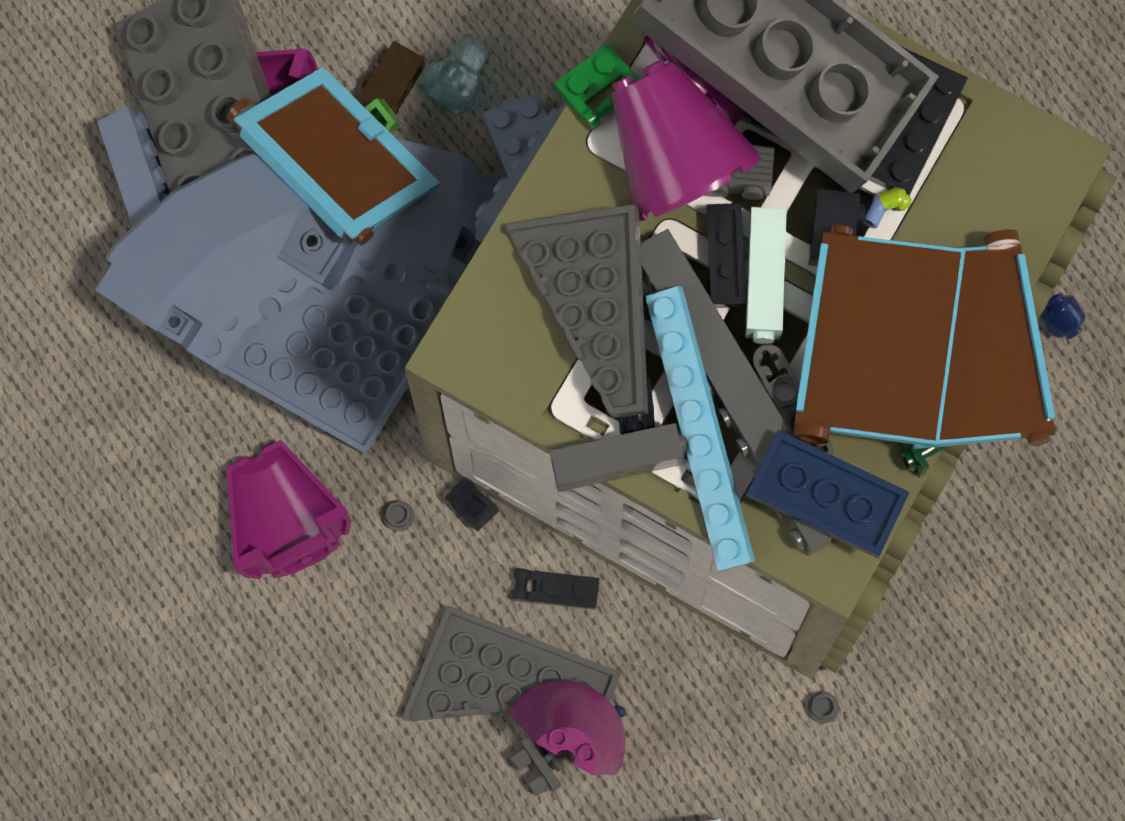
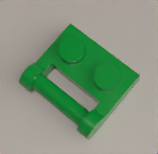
M607 43L555 82L554 88L585 125L593 131L601 125L600 120L614 110L612 95L593 109L588 108L587 104L620 79L631 75L634 81L640 77L632 72Z

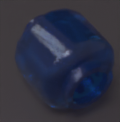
M1061 292L1050 297L1040 317L1052 336L1056 338L1065 336L1067 339H1071L1083 330L1081 325L1085 322L1086 314L1074 296L1064 295Z

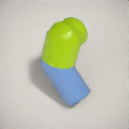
M897 187L877 194L865 213L863 223L868 227L876 229L887 210L895 208L897 211H905L911 204V197L906 194L904 189Z

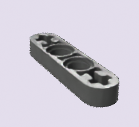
M763 345L754 353L752 367L793 435L794 429L791 425V419L796 415L800 384L780 348L775 345ZM767 354L769 358L775 357L777 360L774 363V370L777 375L782 371L786 375L778 376L769 383L767 379H772L773 374L767 365L761 367L760 363L762 362L763 355ZM780 384H788L794 389L795 395L789 401H781L775 396V388ZM830 440L826 444H814L816 448L824 449L826 453L834 456V449Z

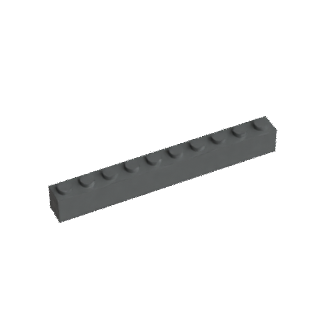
M666 229L640 243L642 279L649 288L646 294L648 296L676 286L683 287L710 393L720 407L717 410V414L726 429L732 427L738 438L735 440L736 447L744 459L748 457L751 459L756 468L753 470L755 477L777 431L780 430L792 437L793 435L669 229ZM774 510L781 520L786 518L792 528L789 531V535L798 550L804 548L808 556L837 540Z

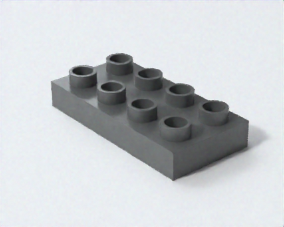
M162 0L116 23L170 193L242 155L255 152L240 137L241 132L227 120L228 112L241 99L249 98L255 105H258L271 97L239 0Z
M643 0L628 20L851 194L868 182L939 77L842 0Z

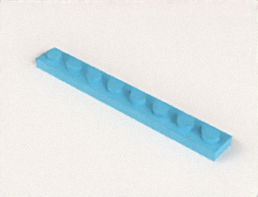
M676 286L645 296L682 435L686 436L688 445L686 452L717 570L723 571L755 562L683 287Z

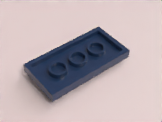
M778 430L752 482L747 497L878 559L910 492Z

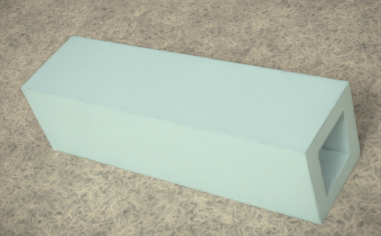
M751 208L749 218L745 338H753V342L759 344L773 343L774 340H780L783 330L787 209Z

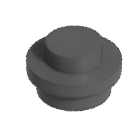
M393 501L385 508L383 519L391 530L404 531L412 525L414 512L408 503Z
M828 692L816 693L808 703L810 717L822 724L833 721L839 713L838 700Z

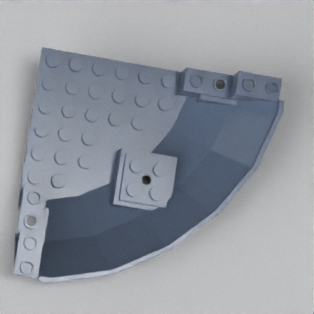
M395 137L440 184L436 190L372 230L374 232L373 237L361 246L356 240L350 243L345 237L340 238L256 152L245 154L174 190L121 237L105 257L111 265L95 290L153 330L178 342L187 351L212 367L366 454L409 386L405 366L481 242L475 239L476 227L474 224L478 218L475 214L485 200L490 202L495 195L493 189L497 183L476 170L474 162L459 153ZM310 235H315V244L308 246L306 243L307 238ZM462 237V245L456 247L455 244L457 239ZM172 316H177L178 320L176 324L169 325V318Z

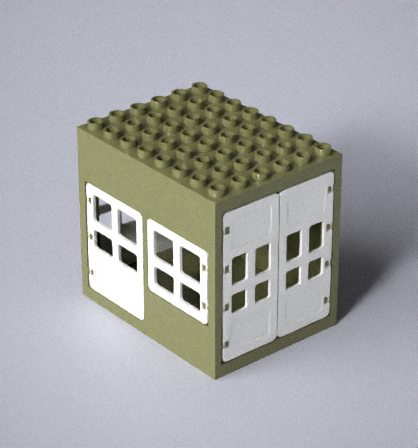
M631 0L603 46L608 43L632 72L641 78L646 75L643 69L659 61V59L642 40V31L628 21L643 1ZM858 12L898 45L968 77V80L910 194V206L905 211H897L895 208L887 210L876 229L868 227L864 223L863 227L857 226L856 236L951 248L984 246L983 238L989 233L1006 229L1016 230L1019 235L1022 254H1025L1038 321L1054 292L1053 289L1071 262L1086 235L1087 229L1117 179L1116 176L1101 169L1113 147ZM613 86L587 104V107L593 109L611 96V91L614 90ZM567 104L405 366L428 461L461 480L465 477L469 478L478 490L808 678L813 679L820 665L836 673L873 616L889 587L888 584L915 541L923 526L924 519L940 496L956 467L957 460L962 455L967 444L949 446L927 458L926 461L930 467L926 474L919 478L915 470L909 471L900 455L903 450L898 442L830 433L829 440L833 446L835 457L910 492L878 559L839 540L810 556L807 555L804 548L798 550L789 535V531L792 528L786 518L781 520L774 509L747 497V493L755 478L753 470L756 468L749 457L744 459L737 449L735 440L738 438L732 427L726 429L717 414V410L720 407L714 397H712L755 562L723 571L717 570L687 453L683 454V465L558 492L550 459V450L621 435L619 431V417L614 418L609 415L599 392L591 383V378L585 367L577 358L565 336L563 328L555 319V314L549 303L541 294L530 274L527 264L523 262L518 248L507 233L506 224L632 205L614 110L600 120L601 125L592 131ZM739 120L735 127L751 145L775 147L770 195L763 196L759 200H750L743 198L742 193L728 192V195L723 197L706 194L684 206L657 217L654 216L653 212L647 214L648 219L639 221L640 243L669 229L710 297L706 204L741 203L747 296L749 218L751 208L787 209L783 330L780 340H774L769 345H775L780 348L800 384L818 266L808 265L816 196L819 188L843 192L849 191L782 139ZM868 180L867 183L853 193L860 194L859 205L865 206L866 213L874 196L888 189ZM642 279L646 377L651 378L655 427L676 423L677 431L681 433L645 297L647 296L646 291L649 288ZM746 307L716 308L752 367L754 353L759 347L767 344L755 343L753 338H745ZM765 354L760 365L761 367L767 365L773 374L772 379H767V381L771 383L776 377L786 375L784 371L777 375L774 370V363L777 359L775 357L769 358ZM780 384L774 390L775 396L781 401H789L795 395L794 389L788 384ZM796 415L791 419L793 429Z

